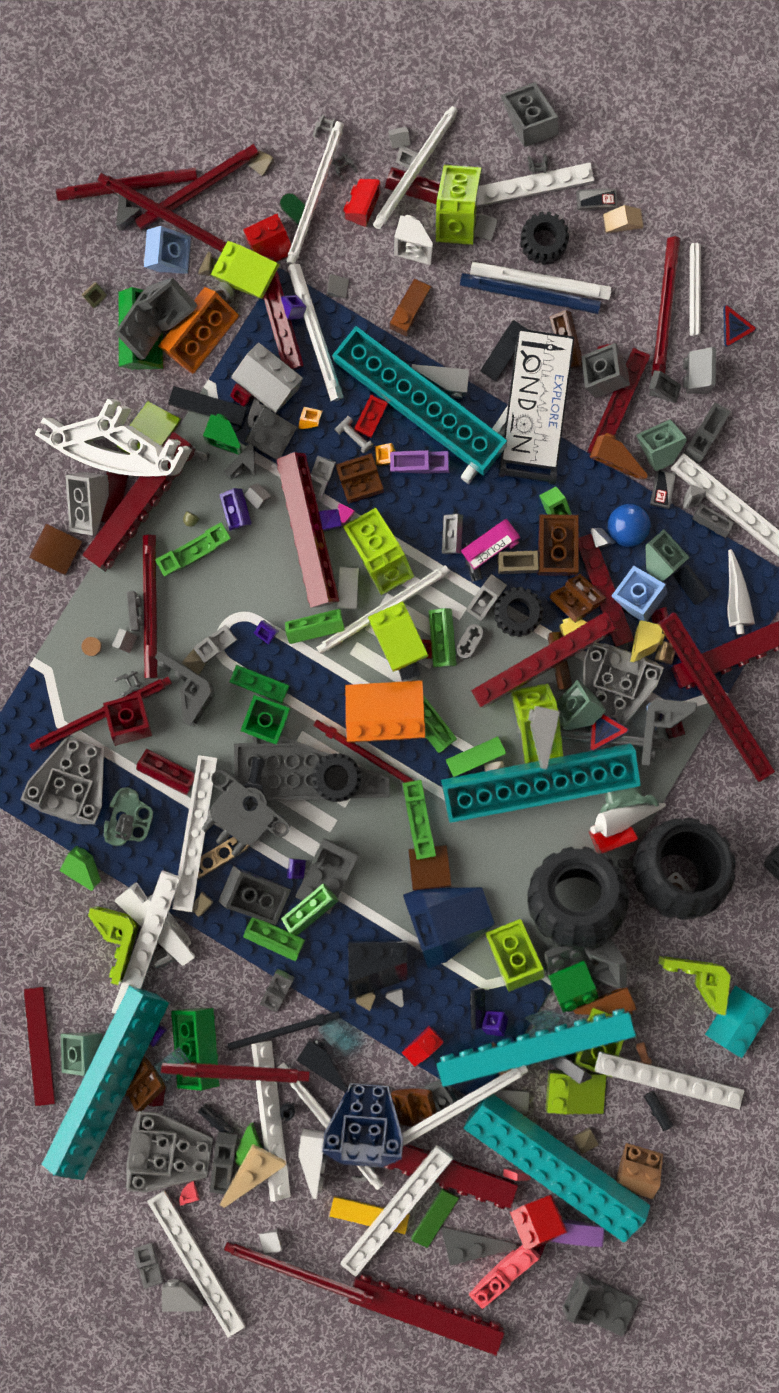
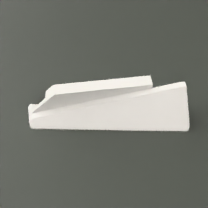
M136 882L118 896L115 902L142 927L153 894L147 898ZM168 912L158 943L181 965H185L195 958V954L188 947L191 941L174 917Z

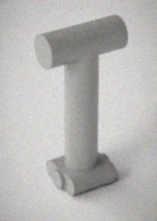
M347 416L335 428V431L338 434L345 431L362 447L361 452L366 454L373 447V443L371 441L366 442L350 426L353 420Z

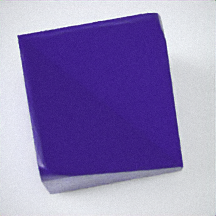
M297 295L282 296L281 301L287 319L303 318L307 307Z
M338 509L319 511L324 532L342 528Z
M486 1011L482 1030L487 1035L504 1036L508 1017L504 1012Z

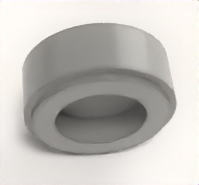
M221 282L215 288V292L225 302H229L234 297V291L227 283Z

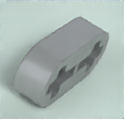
M472 624L466 629L456 648V653L460 658L467 659L473 654L483 635V630L479 625ZM476 628L478 629L479 637L475 636L471 641L469 640L471 636L469 630ZM467 642L470 643L468 647L470 653L462 655V650L459 649L460 646L464 647Z

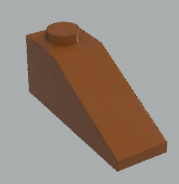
M414 278L390 321L391 330L407 337L431 289L430 285Z
M606 433L597 437L590 458L636 479L647 478V473L623 443L616 440V436Z
M623 987L599 996L592 1003L578 1006L573 1012L575 1014L590 1015L592 1008L613 1015L612 1012L614 1010L624 1008L625 1011H629L630 1015H632V1011L636 1010L628 988Z

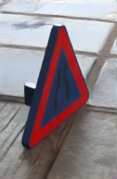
M728 305L723 307L724 345L728 347L754 332L756 327Z
M603 714L601 718L591 725L590 750L595 751L629 732L628 728Z

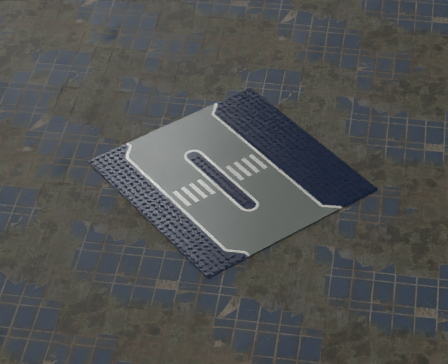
M281 268L277 269L284 296L296 295L289 273ZM307 284L344 398L338 401L330 400L304 316L300 319H291L304 364L303 367L294 371L303 380L299 390L276 413V415L297 427L281 457L294 452L306 453L311 474L318 455L339 464L372 453L376 465L375 446L393 443L396 452L448 451L450 473L391 472L390 465H376L384 493L349 504L347 503L335 466L322 499L316 498L319 511L338 509V504H343L353 509L355 514L349 522L377 508L401 546L414 574V578L381 595L342 525V528L325 531L324 536L337 593L340 567L359 568L357 609L337 608V602L324 607L310 608L299 564V556L294 544L295 539L290 526V517L286 508L282 482L277 469V460L254 447L256 476L244 466L242 474L238 478L234 477L231 480L224 471L239 455L207 444L203 434L210 417L188 411L175 433L188 441L193 447H197L196 450L204 454L208 452L210 456L207 462L193 456L190 461L185 463L181 474L171 482L170 489L160 497L159 504L149 512L148 519L138 527L137 534L127 542L126 549L116 557L112 568L105 572L95 564L91 566L0 712V808L69 851L75 846L85 849L87 853L93 856L98 869L127 887L137 882L148 898L154 893L162 871L178 876L193 785L189 793L184 795L137 771V763L146 748L193 773L196 771L198 755L217 758L216 771L226 770L234 776V743H253L252 735L240 731L253 695L291 708L292 710L282 736L328 754L341 753L347 755L358 766L388 777L390 797L350 798L342 802H331L326 799L268 801L267 806L273 808L289 822V833L284 837H277L266 829L256 842L250 844L246 851L198 879L194 901L200 896L201 892H204L214 902L201 917H198L193 910L188 912L172 909L174 899L169 912L268 974L274 976L278 968L295 977L290 986L291 988L330 1012L339 1011L341 1019L404 1058L406 1057L401 1052L430 1025L443 1039L444 1043L417 1066L440 1079L436 1063L444 1055L454 1053V1056H458L461 1051L473 1048L474 1052L479 1050L478 1048L482 1045L492 1042L498 1045L499 1041L508 1038L511 1041H515L518 1036L526 1032L552 988L546 976L545 952L558 947V945L551 942V938L544 937L535 927L534 920L530 917L528 909L530 879L535 869L542 865V861L552 853H560L563 848L573 846L574 849H583V847L593 848L594 852H596L588 831L591 830V826L596 824L597 816L600 814L603 804H606L605 795L602 793L449 823L441 780L453 778L446 759L498 736L507 754L486 763L503 761L504 768L525 764L521 734L517 733L518 723L511 693L482 708L479 706L471 690L548 646L547 635L550 632H561L559 626L563 624L564 619L570 617L549 597L552 592L565 586L566 581L575 576H538V571L537 573L498 574L497 553L480 565L484 579L472 582L469 568L465 565L466 558L462 552L458 554H442L444 515H463L461 550H463V544L474 542L500 522L508 519L520 536L518 539L520 543L512 549L507 547L500 552L538 551L539 515H547L539 495L554 487H557L566 497L571 514L578 515V538L591 534L592 528H602L609 535L608 519L617 507L624 504L640 506L647 512L651 522L647 538L639 545L633 547L621 546L616 542L606 547H599L613 586L616 590L633 566L649 574L646 570V544L662 530H665L690 558L662 582L666 584L667 595L656 610L666 607L668 616L676 613L701 654L770 625L779 610V568L729 537L725 538L706 526L699 524L693 520L694 516L670 503L669 509L651 506L652 491L616 469L590 458L591 454L562 437L555 485L544 481L509 476L504 478L498 477L501 455L484 476L477 472L471 483L468 484L461 479L468 464L388 404L372 438L357 432L366 442L371 441L373 443V447L366 454H363L361 452L362 447L345 431L341 434L335 431V428L347 416L353 420L350 426L353 429L355 428L370 395L383 400L333 360L332 355L354 327L360 328L411 368L412 364L444 366ZM264 298L258 299L200 394L240 405L230 397L237 383L231 377L246 354L259 342L281 360ZM469 381L466 397L462 396L461 399L452 398L490 428L494 427L508 406L503 401ZM255 397L246 406L247 410L242 426L231 424L243 451L249 445V443L245 442V439L251 430L248 424V416ZM304 407L322 411L317 427L299 429V420ZM506 463V468L549 475L551 469ZM259 483L271 497L258 510L245 497L252 525L229 531L219 494L234 488H241L245 495L252 485ZM186 511L200 518L195 526L189 527L184 524L183 516ZM222 522L231 539L213 552L165 577L156 563L157 653L159 651L189 669L182 662L192 651L193 647L224 625H227L237 638L235 643L209 660L198 675L213 685L215 696L194 728L183 722L179 691L186 681L174 675V669L171 668L168 671L158 664V678H144L143 535H156L157 559L171 550L178 549L204 534L206 530ZM732 549L742 571L755 624L744 626L745 634L737 635L736 627H729L727 606L729 597L728 550ZM578 550V574H581L590 582ZM444 565L447 566L450 572L443 579L441 578L404 602L420 639L431 640L428 610L441 608L452 609L455 651L466 629L472 624L479 625L482 628V638L469 658H460L456 653V666L433 667V658L417 661L420 677L407 681L423 680V695L457 740L440 753L436 751L427 738L355 743L415 781L422 780L434 846L447 845L451 887L443 888H483L495 925L486 932L521 919L544 969V978L508 992L485 933L446 963L428 968L403 894L413 891L408 849L414 848L402 784L404 782L333 738L331 740L325 736L324 732L313 726L318 719L327 726L336 728L338 733L347 738L345 685L402 682L398 670L392 671L370 624L343 640V642L330 649V651L320 654L316 647L336 633L289 644L286 636L285 622L341 609L344 628H346L411 585L422 580L437 568L440 569ZM686 565L690 566L710 594L709 597L697 605L693 604L673 576ZM491 574L507 585L501 595L506 590L508 591L514 587H523L526 590L528 588L532 593L538 595L537 598L542 602L543 617L533 632L522 637L509 636L510 634L503 633V630L498 628L497 622L494 620L496 602L482 621L466 611ZM135 591L137 596L141 597V607L138 608L139 615L143 617V626H140L141 631L137 632L130 630L127 592ZM515 601L508 606L507 615L513 622L523 623L528 619L530 611L526 604ZM600 606L582 618V620L589 622L601 615ZM622 607L634 639L640 620L629 614ZM650 617L647 622L653 623L652 618ZM261 620H265L279 631L270 644H267L254 634ZM119 628L137 636L130 653L112 646ZM478 629L469 630L471 633L469 640L472 641L475 636L479 637ZM611 635L597 642L614 646ZM664 635V640H663V641H666V642L670 643V642L668 641V639L666 638V636ZM87 637L97 638L102 645L100 653L96 656L86 655L81 648L84 639ZM634 640L617 647L632 652ZM467 642L464 647L460 646L459 649L462 650V655L470 653L468 650L470 643ZM587 649L567 660L572 685L577 679L583 683V660ZM656 649L655 652L646 656V658L663 666L662 674L656 688L626 723L625 727L628 728L629 732L625 736L645 737L646 707L656 699L697 703V711L682 720L685 735L668 739L665 727H657L656 730L659 731L658 739L663 738L664 740L672 741L671 749L663 750L653 748V750H656V760L650 766L642 765L643 747L633 746L636 751L642 796L652 795L658 803H663L715 717V714L697 685L687 690L685 686L679 688L671 670L672 666L682 662L677 653L675 652L672 664L655 661ZM736 664L731 666L732 670L721 675L719 671L714 674L727 695L745 665L739 667ZM239 665L289 685L290 688L283 704L229 683L235 666ZM554 668L520 687L525 688L548 683L556 702L568 690H558ZM131 671L138 672L136 674L138 681L143 683L140 685L141 688L160 678L163 679L169 676L172 682L171 685L143 699L152 732L151 737L115 746L110 735L107 718L69 735L104 747L102 808L95 824H76L40 812L21 800L27 782L65 738L34 752L29 744L104 707L103 703L122 698L120 694L129 690L127 681L122 679L114 682V679L127 673L130 675ZM133 677L128 678L132 686L136 685ZM193 688V693L197 691V688ZM591 725L571 730L591 732ZM562 739L563 756L591 751L590 741ZM608 743L599 749L619 746V744ZM484 764L455 777L484 772ZM218 773L216 781L223 784L226 781V776L223 773ZM214 785L212 789L208 818L211 816L210 809L212 805L223 793ZM128 787L138 793L139 800L152 809L153 817L148 834L143 841L129 840L122 846L110 845L106 843L104 838L105 820L110 822L114 807L109 806L118 790ZM246 801V804H249V808L256 805L253 801ZM146 808L139 810V818L144 819L148 816ZM122 811L118 812L116 814V820L119 821L120 815L126 813ZM657 812L631 826L638 838L637 840L604 853L613 860L614 866L619 868L617 865L619 859L629 860ZM216 822L205 832L202 855L220 845L216 840L224 829ZM278 823L276 830L279 833H284L286 825ZM136 827L133 830V836L140 837L143 834L141 827ZM230 834L225 841L229 840L233 836ZM323 838L359 855L338 897L339 901L334 905L331 913L325 912L300 934L296 935L305 940L296 961L245 939L243 935L252 917L227 909L218 902L233 866L250 871L291 889L278 922L274 925L288 932L281 918L302 901L295 896L304 880L287 878L289 858L306 860L305 878ZM229 843V846L234 850L236 845L233 846L232 843ZM226 847L219 851L220 857L224 859L230 854L229 849ZM209 857L205 858L203 866L206 869L212 867L213 860ZM584 878L566 879L555 887L559 902L573 911L588 910L596 905L601 897V887L593 881ZM407 940V980L373 991L375 992V999L370 1011L357 1004L356 998L349 1000L348 942ZM402 988L403 1007L400 1008L387 999V992ZM471 988L485 989L486 1011L504 1012L506 1014L508 1023L504 1036L487 1035L482 1028L476 1030L471 1028ZM494 1073L450 1086L467 1096L498 1078L500 1074Z

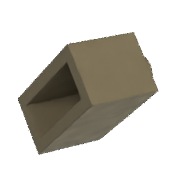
M538 551L498 553V574L537 573L539 570Z

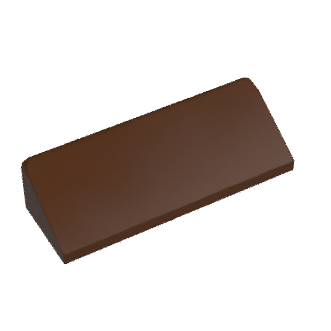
M564 310L549 316L553 334L574 337L570 369L581 367L582 354L571 311Z
M550 632L547 635L548 643L551 644L560 639L562 633ZM566 660L554 667L559 691L569 689L572 686L568 661Z

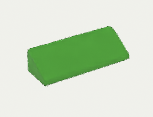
M452 609L428 610L433 667L456 666Z
M341 609L285 622L286 636L289 644L345 630Z
M423 695L426 738L436 751L440 753L456 741L457 738Z
M497 736L446 759L452 776L455 777L507 753Z
M323 883L281 919L290 934L298 935L339 900Z
M253 917L243 935L245 939L293 961H296L305 942L304 939L296 935H292L281 928Z
M442 1188L412 1234L411 1240L428 1248L459 1197Z

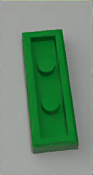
M239 665L235 666L229 683L282 704L290 688L287 684Z

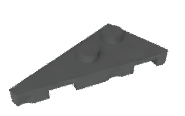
M445 1226L441 1227L450 1266L517 1249L515 1243L506 1240H498L489 1236L468 1233L463 1230L450 1229Z

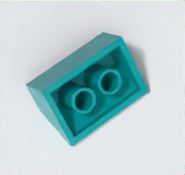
M734 986L728 996L726 1015L717 1014L704 1035L742 1059L772 1011V1008L739 987Z

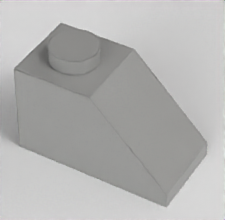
M491 574L466 611L482 621L507 585Z
M170 1279L163 1284L162 1312L202 1311L203 1301L184 1282Z

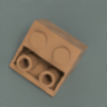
M625 1143L616 1181L634 1194L653 1199L660 1188L663 1154Z

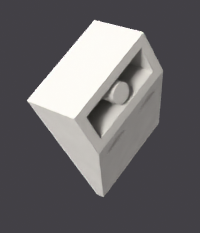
M303 1129L298 1156L312 1198L317 1199V1193L322 1192L324 1177L320 1176V1173H324L326 1157H323L322 1153L324 1131Z

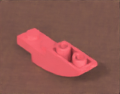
M523 1245L517 1250H512L472 1289L469 1296L483 1309L509 1288L512 1281L537 1262L540 1255L534 1249L525 1251Z

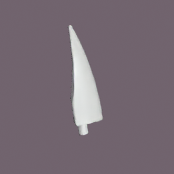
M732 549L728 550L729 597L727 606L729 627H736L737 635L745 634L744 626L755 624L742 571Z
M643 803L600 813L597 816L595 826L591 827V832L593 834L601 832L605 837L612 836L666 807V804L659 803V806L656 807Z

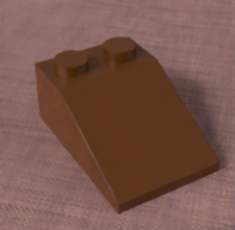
M539 515L538 576H576L578 574V515Z

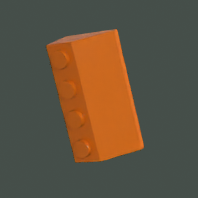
M206 287L203 288L194 300L198 305L196 309L175 325L158 345L169 357L191 374L195 373L239 317L217 292Z

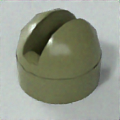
M186 511L183 516L184 524L189 527L195 526L200 519L189 511Z

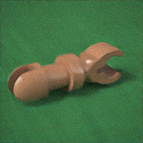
M645 1043L637 1044L636 1048L641 1058L640 1062L651 1065L652 1060L648 1057Z

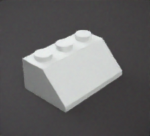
M400 215L394 237V256L431 265L433 243L422 224L411 215Z

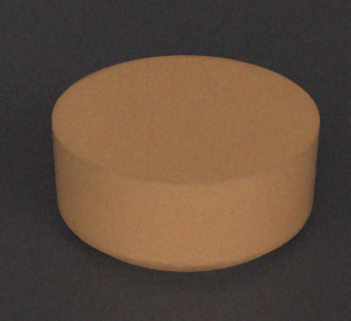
M87 637L83 640L81 648L86 655L96 656L100 653L102 645L97 638Z

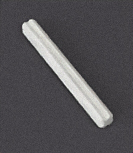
M692 243L690 245V336H699L701 333L700 243Z

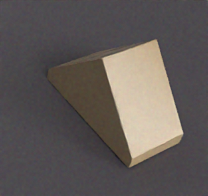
M624 205L603 214L606 233L643 228L641 209Z

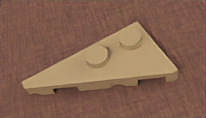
M252 1144L225 1193L220 1206L225 1208L282 1169L286 1165V1161Z

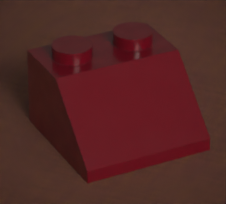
M141 693L103 703L110 735L115 746L152 736Z

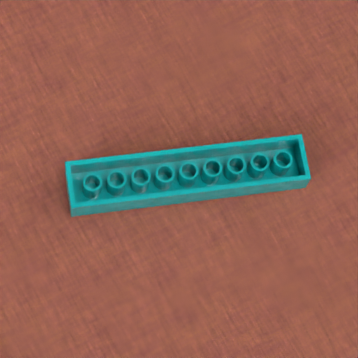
M357 326L354 327L332 355L337 365L483 476L507 447V440Z
M631 743L549 759L547 769L541 768L539 761L441 780L449 823L641 786L636 751Z
M132 986L128 987L41 1164L54 1176L84 1180L169 1005L168 1001L156 993Z
M622 1008L614 1010L612 1012L613 1015L606 1016L605 1013L595 1015L593 1017L594 1020L587 1021L586 1018L576 1020L572 1026H568L567 1023L557 1025L553 1031H549L548 1028L537 1031L534 1036H530L529 1033L518 1036L515 1041H511L510 1038L504 1039L493 1047L489 1043L480 1046L479 1050L474 1052L473 1048L461 1051L458 1056H454V1053L444 1055L436 1063L442 1087L635 1037L636 1033L630 1012Z
M492 1094L480 1101L470 1113L464 1125V1130L625 1243L646 1222L650 1205L496 1095Z

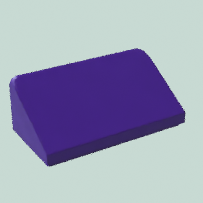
M234 488L219 494L229 531L252 525L241 488Z

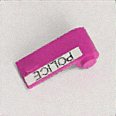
M505 519L465 547L461 552L475 570L504 548L509 547L512 549L520 543L518 541L520 536L508 519Z

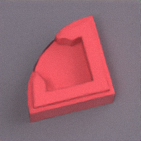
M504 1169L503 1171L504 1177L514 1181H528L531 1177L522 1170Z
M195 1181L185 1185L180 1195V1206L199 1200Z

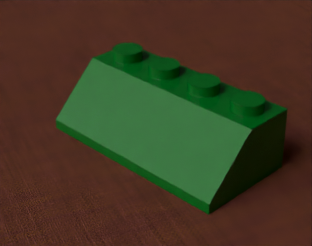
M130 287L118 292L119 325L141 292L144 291L143 289ZM163 332L145 359L142 360L119 338V367L128 369H163V350L158 346L163 340Z
M192 1008L171 1010L175 1064L200 1063L218 1065L214 1009ZM176 1075L178 1089L202 1091L220 1086L219 1079Z

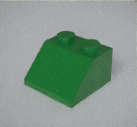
M211 414L203 434L206 443L240 455L243 450L229 420H227L228 418L221 414L216 416Z
M253 695L240 731L277 745L292 709Z
M585 961L548 975L554 995L563 1013L573 1011L583 1004L592 1003L598 998Z

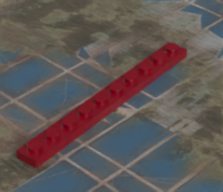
M672 613L660 621L658 625L756 781L761 782L775 772L677 614Z

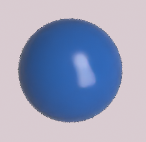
M624 504L617 507L611 513L607 527L610 537L617 544L633 547L639 545L647 538L651 522L649 515L643 508L635 504Z

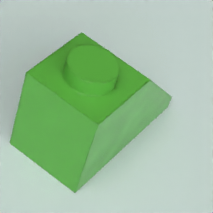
M557 487L539 495L547 515H572L566 497Z
M75 846L68 853L59 871L93 891L101 881L93 856L87 853L85 849Z
M253 1122L247 1126L236 1151L235 1161L238 1167L243 1163L252 1144L262 1148Z

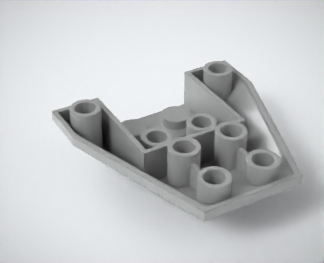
M595 643L588 647L583 660V684L601 701L606 710L603 714L625 726L658 685L664 667L646 657L636 662H630L632 652L609 644Z
M67 736L27 782L21 800L40 812L76 824H95L102 808L104 747Z
M139 1111L132 1126L126 1164V1190L150 1192L206 1178L213 1138L160 1113Z

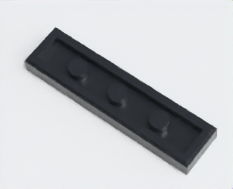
M173 386L168 402L170 406L210 417L211 414L215 416L217 414L224 415L228 418L227 420H229L230 424L240 427L247 410L244 406Z

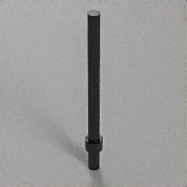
M339 1011L326 1015L322 1013L309 1020L228 1043V1048L231 1051L316 1025L319 1027L327 1025V1022L340 1019L341 1015Z

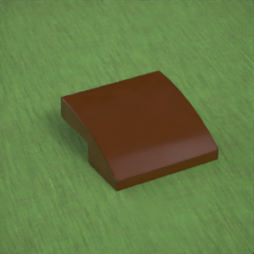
M372 453L335 465L348 504L384 493Z
M45 524L29 558L66 575L82 541Z
M581 574L567 580L565 586L552 592L549 597L575 623L586 617L606 600Z
M447 845L434 846L436 856L418 860L416 859L415 849H408L413 891L451 887Z
M145 1056L125 1093V1096L129 1097L136 1112L143 1111L166 1088L161 1076Z
M400 1089L391 1092L398 1122L401 1125L414 1127L437 1113L431 1090Z

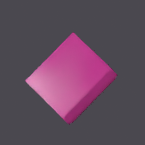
M338 504L341 524L345 525L353 517L355 511L343 504Z

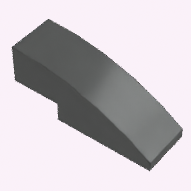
M714 402L688 444L684 454L699 464L731 411Z
M218 1132L212 1166L211 1193L225 1195L231 1184L238 1135Z

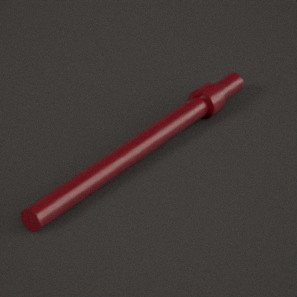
M318 719L315 721L313 726L324 732L325 736L331 740L332 738L404 783L415 781L358 744L348 743L347 738L338 733L336 728L329 727Z

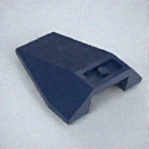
M482 887L433 888L415 890L403 894L428 968L446 963L495 925Z
M350 1083L324 1132L322 1153L344 1165L382 1168L402 1158L403 1137L389 1086Z

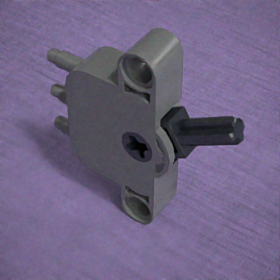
M253 757L249 783L246 782L245 786L226 770H217L211 777L213 785L223 793L210 809L211 816L206 820L201 829L207 832L216 822L224 829L216 840L218 844H222L230 834L236 838L239 843L231 853L234 857L241 853L246 845L256 842L266 829L277 837H284L290 831L289 822L273 808L267 806L268 800L266 794L262 791L263 785H260L264 764L263 758ZM218 773H223L226 776L225 783L220 784L216 781ZM250 798H253V802L256 803L252 808H249V804H246V801H249ZM278 823L286 825L284 833H279L276 830Z

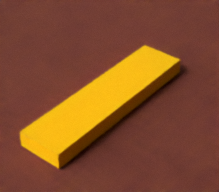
M334 1196L329 1217L371 1226L384 1210V1207ZM409 1213L393 1232L406 1234Z

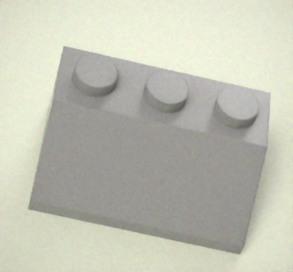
M259 342L246 354L231 377L275 414L299 390L303 380L299 374Z

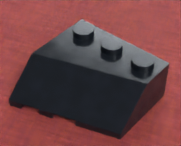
M407 940L348 942L349 1000L407 980Z

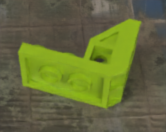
M443 166L436 205V242L473 245L481 167Z
M377 508L343 525L346 534L359 553L381 595L414 578V574L401 546Z
M548 683L520 688L511 692L517 723L521 732L525 763L539 761L530 727L531 721H528L530 709L534 710V706L558 711L556 700ZM559 717L549 759L563 756Z
M95 906L90 908L89 918L105 941L120 945V947H117L114 956L117 959L116 964L112 966L109 978H112L111 984L119 985L123 981L130 961L139 924L126 913Z
M659 956L658 963L663 966V969L672 972H678V969H682L687 974L696 975L695 986L709 1008L717 1014L726 1015L730 975L723 966L717 963Z

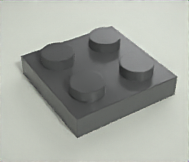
M263 408L245 442L252 444L255 448L276 460L282 456L297 427L270 410Z

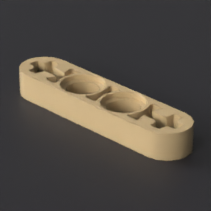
M230 838L201 856L200 868L204 872L201 873L199 870L198 879L235 858L231 854L233 849L229 846V843H232L233 846L238 843L236 838ZM246 845V847L241 851V853L246 851L250 845ZM224 847L230 851L229 856L225 859L219 855L220 849ZM207 857L213 860V865L209 869L203 866V860Z

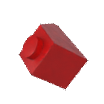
M429 1025L401 1053L415 1067L428 1058L444 1042Z

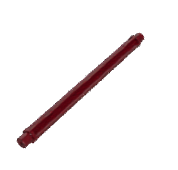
M100 173L97 180L103 183L105 187L222 253L226 245L225 241L111 176Z
M169 676L163 679L160 678L124 697L141 693L142 699H145L166 689V686L171 685L172 682ZM104 707L36 739L35 742L29 744L32 751L43 749L106 718Z
M227 1242L224 1251L230 1252L231 1255L353 1299L362 1304L367 1303L371 1305L374 1296L367 1294L366 1291L356 1289L236 1243Z

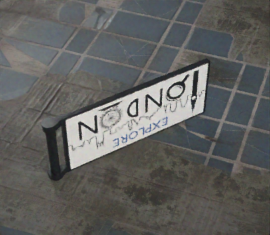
M518 329L504 430L507 447L501 453L498 477L504 478L509 476L549 482L551 485L556 484L574 337ZM506 463L551 469L549 475L506 468Z

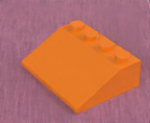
M423 680L345 685L348 743L426 738Z

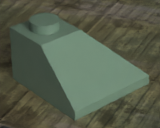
M667 420L636 435L649 464L655 471L673 464L687 441L683 433L671 420Z
M662 530L646 544V570L652 577L661 582L690 558L665 530Z
M578 679L556 702L558 711H560L559 720L565 730L593 725L606 711L601 701Z
M102 1033L61 1034L62 1073L85 1076L103 1040Z

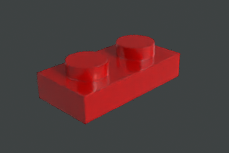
M370 395L354 430L372 438L388 406V402Z

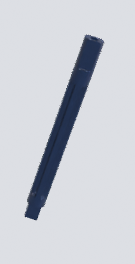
M462 273L459 285L595 314L599 313L601 301L466 273Z

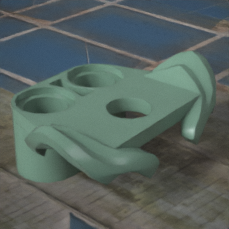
M638 786L604 793L606 804H603L600 813L641 803L658 807L659 803L652 795L643 797L641 788Z
M128 787L120 788L109 806L114 807L110 822L105 820L104 823L105 841L114 846H122L129 840L143 841L148 834L153 817L152 809L139 800L138 793ZM142 808L148 810V816L144 819L138 816V812ZM120 811L133 817V829L129 840L115 837L116 834L120 835V832L115 831L118 823L116 814ZM136 827L143 829V834L140 837L133 836V830Z

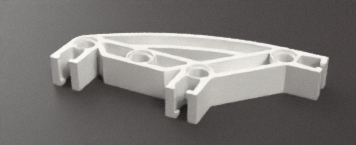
M107 399L98 417L64 426L53 418H43L41 423L47 424L53 429V432L49 434L48 430L38 428L35 435L62 453L84 464L109 472L133 476L177 475L182 470L192 451L188 446H179V452L174 457L177 446L181 444L179 440L168 439L163 448L132 426H123L132 409L127 406H118L117 408V405H120L121 402L116 399ZM108 438L130 454L107 449L93 443V441ZM138 442H140V449L137 447ZM169 461H170V463H171V468H170V470L168 469V466H167V464H168Z

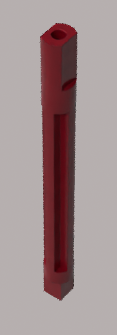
M252 144L159 204L170 211L175 210L259 155V151ZM146 211L134 220L142 231L161 218Z
M195 167L116 180L134 190L196 180L197 172ZM101 182L56 189L58 201L116 193L105 187Z
M677 236L667 238L652 376L654 371H661L664 374L666 371L674 287L680 248V238Z
M151 534L143 535L144 678L156 679L158 678L157 659L155 658L157 655L156 535Z
M162 1063L161 1074L183 1075V1077L285 1083L309 1082V1072L298 1071V1069L200 1063Z

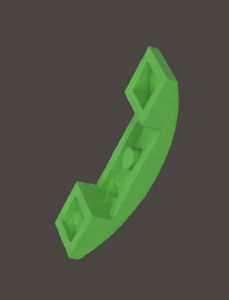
M220 522L206 530L204 534L174 551H169L155 559L165 577L203 558L221 547L231 538L223 523Z
M422 780L402 783L416 859L434 857L436 854Z

